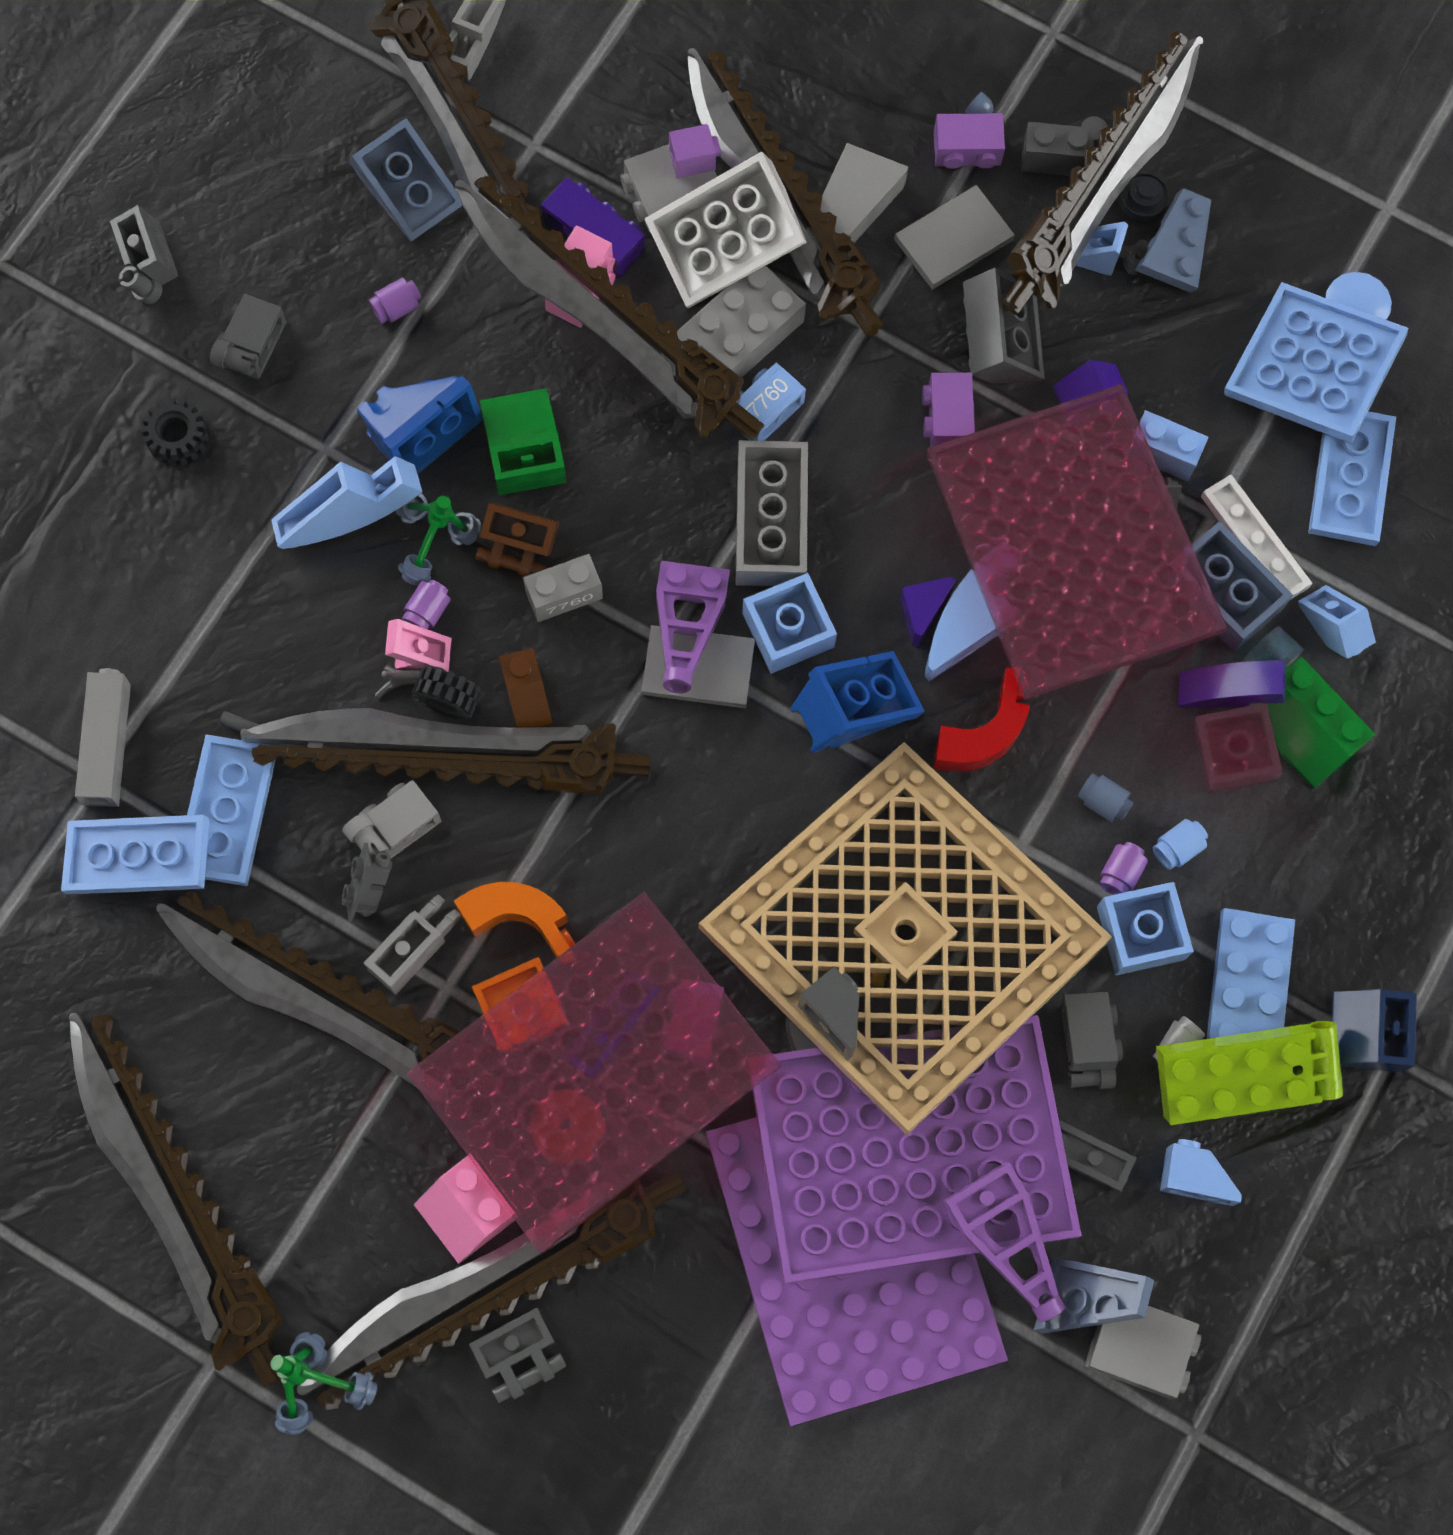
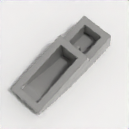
M464 0L453 18L452 31L449 36L451 38L450 41L454 42L455 52L452 53L451 59L466 66L467 76H465L464 81L469 82L478 67L496 28L506 0Z

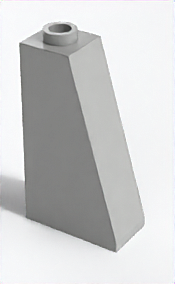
M847 143L822 195V213L829 211L837 216L835 232H844L855 243L902 191L906 184L908 166ZM807 228L806 231L818 250V258L815 266L819 267V256L821 253V248L818 245L815 238L813 237L809 228Z

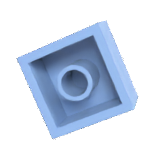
M808 573L743 599L742 614L755 638L770 674L835 647L837 633Z
M1174 882L1106 896L1097 905L1102 927L1112 936L1107 946L1115 976L1183 961L1194 952Z

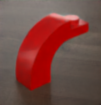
M1006 667L1001 678L997 715L989 723L976 729L940 727L937 735L933 769L948 772L973 771L994 763L1008 752L1017 740L1026 722L1030 707L1027 704H1020L1024 693V682L1019 681L1020 669Z

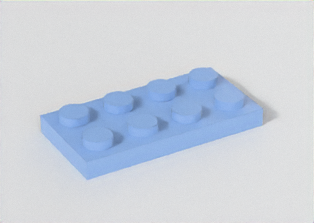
M1368 411L1352 443L1322 432L1309 534L1377 546L1380 542L1396 423L1395 416Z
M205 735L187 815H205L209 818L205 880L248 886L276 761L275 759L265 766H261L253 762L254 758L251 752L252 748L258 745H274L246 743L237 739Z
M205 815L68 821L61 891L66 894L204 889L209 818Z
M1228 908L1221 910L1206 1039L1284 1027L1295 927L1294 919Z

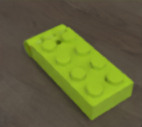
M1316 1021L1303 1025L1156 1046L1163 1116L1170 1125L1322 1103V1100H1334L1343 1096L1337 1025L1332 1021Z

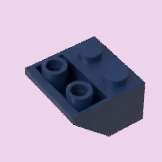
M1383 989L1333 992L1331 1021L1337 1025L1340 1066L1399 1073L1414 1067L1417 993Z

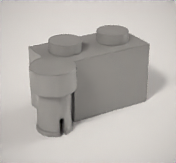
M413 780L407 784L400 783L388 792L387 799L377 806L376 804L369 805L359 815L351 819L342 829L350 842H356L361 850L364 843H368L369 854L377 855L379 852H384L390 855L392 859L441 823L438 811Z

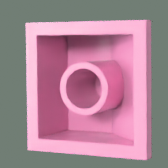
M471 1153L443 1174L414 1204L458 1264H461L519 1218Z

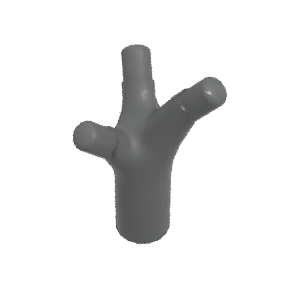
M386 665L381 676L390 679V681L375 693V697L380 699L388 691L397 687L415 684L421 669L397 670Z

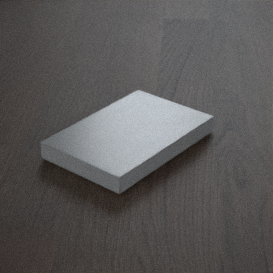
M975 185L897 232L894 240L933 290L1013 241L1015 234L978 186Z
M651 625L641 693L646 696L746 708L755 638L712 633L693 675L691 690L687 693L678 694L672 693L663 687L665 665L660 626ZM674 633L673 649L692 652L697 637L695 635Z

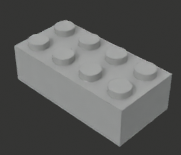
M764 266L726 287L677 331V335L681 341H685L687 338L697 341L698 346L702 345L742 378L804 322L806 303L771 270ZM661 353V356L672 365L673 375L676 376L675 364Z
M739 440L735 585L776 586L807 573L808 442Z

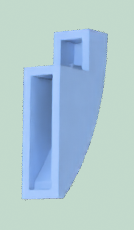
M394 456L374 474L370 475L340 462L271 519L277 546L287 549L321 542L352 532L389 515L422 493L415 465Z
M1002 542L985 555L968 572L955 589L943 610L934 633L926 664L925 678L928 682L1013 626L1017 613L997 587L1016 575L1020 562L1005 542Z

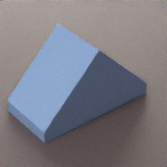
M1126 222L1098 226L1075 266L1111 276L1122 248L1128 224Z

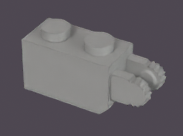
M440 895L433 897L419 913L416 911L410 913L364 962L368 971L394 995L406 985L445 943L444 936L461 917V914L454 909L444 917L436 928L428 922L442 908L445 902Z

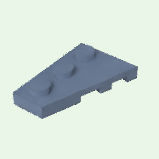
M1185 188L1176 193L1161 221V227L1148 244V250L1144 258L1137 264L1135 271L1190 293L1198 289L1211 199Z
M1053 1257L1050 1267L1058 1294L1066 1308L1047 1321L1039 1322L1036 1319L1034 1330L1039 1333H1049L1145 1318L1154 1280L1143 1275ZM1043 1294L1042 1299L1048 1297L1049 1295Z

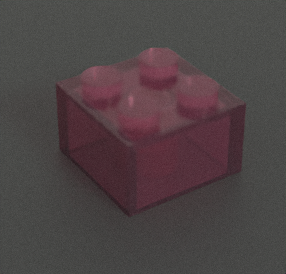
M1267 703L1195 717L1193 728L1208 794L1279 780L1282 768Z

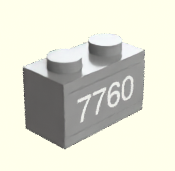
M590 554L523 577L525 591L537 622L603 599L602 584Z

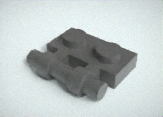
M538 1308L469 1344L485 1378L489 1379L501 1373L505 1383L492 1389L498 1403L510 1397L516 1399L524 1394L523 1390L541 1380L547 1382L555 1378L554 1373L567 1367L560 1353L546 1360L542 1349L555 1342ZM531 1356L536 1366L516 1376L511 1366Z

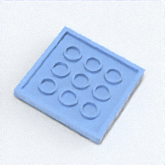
M1281 282L1225 387L1224 395L1352 443L1407 336L1408 328Z

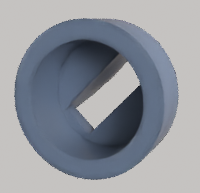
M981 91L967 107L965 113H992L993 102Z

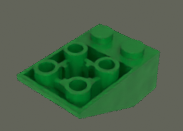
M547 388L480 400L499 496L566 483L565 466Z

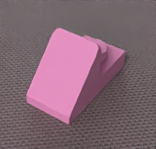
M400 619L388 621L385 655L395 658V668L399 670H420L424 666L427 668L428 666H433L435 669L439 667L448 672L452 638Z

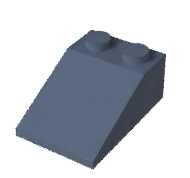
M407 118L348 159V162L366 188L410 242L462 206L455 188Z

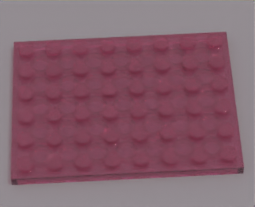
M1122 384L927 448L926 455L1024 700L1226 631L1227 626Z
M644 891L408 1071L407 1074L539 1253L542 1254L781 1068V1064Z

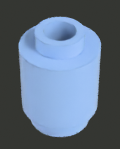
M1184 819L1157 839V844L1153 846V852L1159 862L1168 870L1174 867L1180 868L1207 848L1205 840L1208 838L1207 832L1199 822H1191L1188 819Z

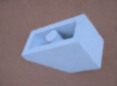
M1325 585L1298 601L1299 607L1325 645L1346 659L1360 654L1365 648L1376 643L1368 609L1333 588Z
M1179 1139L1178 1144L1173 1143L1166 1148L1160 1187L1161 1192L1229 1206L1241 1203L1242 1194L1210 1150L1200 1149L1201 1143Z

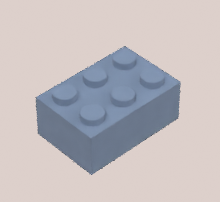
M1220 521L1173 560L1162 577L1233 652L1238 650L1279 614L1293 597V594Z

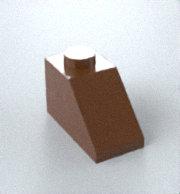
M534 648L499 656L517 728L553 726Z

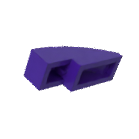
M1284 660L1237 662L1180 672L1179 708H1250V703H1285L1286 667Z

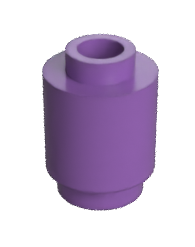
M402 277L374 292L375 296L368 301L376 317L383 324L388 320L392 323L419 308L417 300L422 297L412 280L406 282Z
M430 580L429 583L421 581L403 609L405 614L402 620L425 629H433L451 601L447 595L448 589L435 580Z
M1126 842L1124 845L1117 844L1100 874L1102 878L1099 884L1100 887L1112 895L1133 891L1148 863L1147 858L1144 856V850L1130 842Z

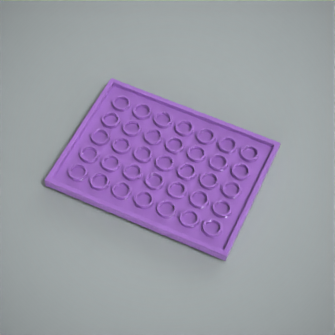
M1034 1015L1026 1021L908 1135L819 1048L748 1058L747 1062L784 1284L980 1253L962 1235L943 1200L1005 1162H1010L1030 1197L1043 1243L1082 1236L1038 1015ZM964 1026L949 1028L950 1040ZM942 1029L923 1032V1039L942 1040ZM916 1033L899 1035L897 1039H916ZM876 1048L890 1061V1048ZM897 1048V1064L917 1065L916 1049ZM924 1049V1064L939 1050ZM903 1074V1075H904L907 1079H909V1078H910L912 1075H914V1074ZM1009 1209L1004 1210L985 1223L986 1233L1001 1247H1008L1016 1242L1020 1236L1016 1216Z
M757 1117L706 1131V1137L790 1426L1008 1361L975 1254L784 1284Z

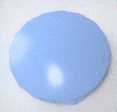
M1360 272L1343 274L1333 280L1326 291V298L1385 320L1390 315L1392 301L1389 292L1380 280L1370 274Z

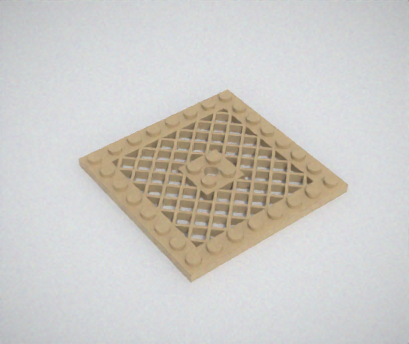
M905 742L699 922V929L906 1135L916 1128L1112 939V936ZM888 807V820L875 819ZM895 807L913 808V820H895ZM920 810L932 821H920ZM870 829L888 830V843H870ZM863 830V842H849ZM895 830L914 831V844L895 843ZM920 831L939 832V845L921 844ZM946 834L957 845H946ZM838 852V865H823ZM844 852H862L863 866L844 865ZM870 853H889V867L870 866ZM895 854H914V868L895 867ZM921 855H939V868H921ZM946 855L965 856V869H946ZM972 859L984 870H972ZM812 875V888H798ZM818 875H838V889L818 888ZM844 876H863V890L844 889ZM870 876L889 877V891L870 890ZM895 877L914 878V889L905 882L896 890ZM921 878L940 879V892H921ZM947 879L965 880V893H947ZM972 880H990L991 894H973ZM998 883L1010 895L998 894ZM787 897L786 911H772ZM793 898H812V912H792ZM818 898L838 899V913L818 912ZM844 899L863 900V914L844 913ZM870 900L884 901L870 914ZM927 902H939L940 914ZM947 903H966V917H947ZM973 904H991V918H973ZM998 905H1017V919L999 918ZM1024 908L1037 920L1024 919ZM761 921L759 933L754 926ZM766 921H786V936L766 935ZM792 922H812V936H792ZM818 922L838 923V937H818ZM844 923L859 924L854 928L853 932L858 938H844ZM900 925H908L914 929L916 936L911 940H903L897 936L895 929ZM954 927H966V942L952 941L958 933ZM973 928H992V942H974ZM999 929H1017L1018 943H999ZM1025 929L1043 930V944H1025ZM1051 933L1057 938L1052 944ZM772 945L786 946V959ZM792 946H811L812 961L792 960ZM818 947H838V962L818 961ZM844 948H864V963L844 962ZM870 950L883 963H870ZM941 951V965H926ZM948 951L967 952V966H948ZM974 952H992L993 967L974 966ZM1000 953H1018L1019 968L1000 967ZM1026 954H1040L1026 968ZM833 967L841 974L844 972L864 973V987H858L857 991L859 997H864V1012H858V1022H864V1036L857 1030L856 1049L853 1057L848 1061L798 1007L800 994L811 986L798 971H812V984L818 980V971H829ZM870 973H889L890 988H870ZM896 975L905 984L915 975L916 989H897ZM922 975H941L942 990L923 989ZM948 975L967 976L968 991L949 990ZM974 976L993 977V992L975 991ZM1000 977L1015 978L1001 991ZM870 998H890V1013H870ZM897 998L916 999V1014H897ZM923 999L942 1000V1015L923 1014ZM949 1000L968 1001V1016L949 1015ZM975 1001H991L975 1016ZM871 1022L890 1023V1038H871ZM897 1023L916 1024V1039H897ZM923 1024L942 1025V1040H924ZM949 1025H965L950 1040ZM876 1048H890V1061ZM897 1048L916 1049L917 1065L897 1064ZM924 1049L939 1050L924 1064ZM903 1074H914V1075H912L909 1079H907Z

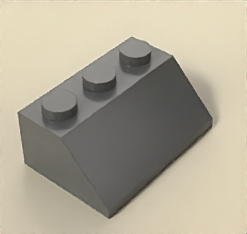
M997 268L990 269L963 282V303L966 311V335L969 345V367L973 376L991 384L1043 381L1045 377L1037 297L1032 294L1017 315H1014L1011 311L1004 310L1002 307L1004 303L1002 301L1016 283V280L1013 276Z

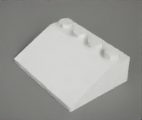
M763 152L756 154L644 218L687 308L696 305L807 243L776 168Z

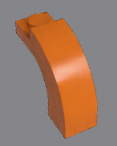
M495 882L474 888L453 900L458 912L475 938L498 924L510 921L523 922L534 927L543 936L562 967L575 960L572 951L576 947L574 940L566 928L561 931L558 929L568 923L566 913L550 896L532 886L515 882Z

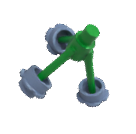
M421 493L404 506L395 510V513L401 516V520L405 523H414L416 520L422 519L427 512L429 513L428 522L430 527L418 555H407L404 563H400L398 566L399 571L403 573L402 578L412 585H419L421 581L429 582L431 580L430 571L432 564L425 557L437 529L443 528L448 524V531L455 544L462 545L464 543L465 545H470L477 540L478 534L482 530L480 520L478 518L475 519V516L471 513L461 512L455 515L450 505L451 501L446 496H440L436 501L427 503L426 498Z
M309 1332L299 1334L291 1346L290 1356L276 1355L272 1358L270 1364L271 1368L281 1378L286 1400L278 1406L275 1415L277 1430L282 1433L286 1432L290 1435H296L306 1429V1425L312 1423L313 1414L311 1411H308L307 1404L294 1396L293 1387L295 1385H301L307 1379L343 1389L345 1390V1402L352 1404L357 1410H360L365 1404L370 1405L376 1395L377 1383L371 1381L372 1374L366 1372L364 1375L354 1372L349 1381H344L313 1371V1367L322 1365L326 1360L325 1341L318 1334L310 1335Z

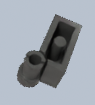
M1096 116L1086 118L1081 127L1028 122L1023 140L1021 171L1070 176L1071 169L1077 166L1084 167L1085 150L1092 146L1098 148L1099 130L1107 127L1106 122Z
M136 205L112 219L110 223L124 265L127 266L120 272L119 280L122 281L120 283L130 289L135 298L144 304L150 305L159 300L162 294V285L178 277V273L160 221L139 205Z
M244 293L240 303H236L232 307L229 316L230 323L225 333L221 332L215 341L209 360L212 365L223 369L229 368L259 380L287 321L282 307Z
M1108 992L1065 994L1060 1006L1067 1062H1071L1067 1067V1077L1071 1079V1081H1068L1069 1087L1098 1086L1099 1089L1115 1088V1068L1118 1061L1123 1059L1122 1042L1120 1038L1115 1039L1113 1027L1117 1026L1118 1022L1116 1005L1110 1004Z

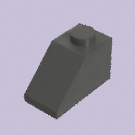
M833 967L800 994L798 1007L848 1061L853 1057L857 1045L859 993L857 992L858 987L854 980L848 974H841Z

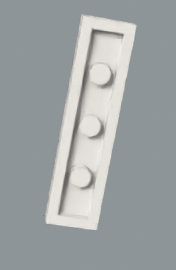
M1232 475L1227 476L1203 491L1201 498L1218 521L1293 594L1292 598L1304 592L1312 585L1308 576Z

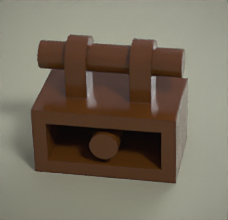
M489 503L480 537L492 540L494 544L492 550L479 546L476 560L489 563L488 567L499 570L500 567L517 571L519 572L518 576L522 577L545 570L546 565L534 562L535 554L551 555L560 521L498 503ZM505 545L523 549V558L505 554Z

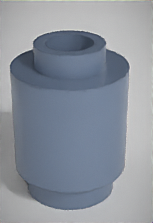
M1092 773L1078 794V798L1084 801V806L1111 823L1116 818L1123 820L1133 805V802L1129 800L1131 792L1104 775L1098 777Z

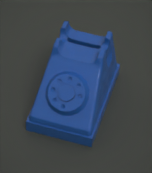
M463 376L426 380L397 388L383 386L376 392L378 400L375 403L364 401L357 407L358 414L362 417L368 428L367 435L389 461L394 456L410 462L415 465L417 474L483 421L472 386Z
M894 651L871 655L867 658L862 657L815 667L808 674L809 681L790 708L792 713L799 711L812 736L813 743L810 750L813 753L822 751L828 746L830 748L840 747L901 722L916 719L925 712Z

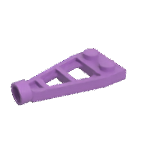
M661 561L656 601L665 665L663 687L666 690L678 694L687 693L691 690L693 675L725 607L730 570ZM675 600L704 603L706 608L701 619L698 622L677 620L673 605ZM673 634L695 635L697 638L692 652L674 650Z
M1005 1162L943 1200L962 1235L1030 1304L1039 1322L1055 1317L1066 1308L1058 1294L1030 1197L1010 1162ZM1009 1209L1016 1216L1020 1236L1016 1242L1008 1247H1001L986 1233L985 1223L1004 1210ZM1025 1247L1031 1250L1038 1267L1037 1274L1027 1280L1021 1279L1009 1263V1257ZM1043 1294H1048V1295H1049L1048 1297H1046V1298L1042 1299L1041 1301H1039V1298H1040L1041 1295H1043Z

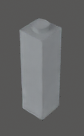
M104 668L100 669L99 673H87L75 797L83 806L119 807L131 684L125 675L116 669Z

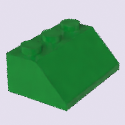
M1302 656L1286 669L1285 703H1250V708H1244L1241 712L1313 789L1363 748L1375 735Z

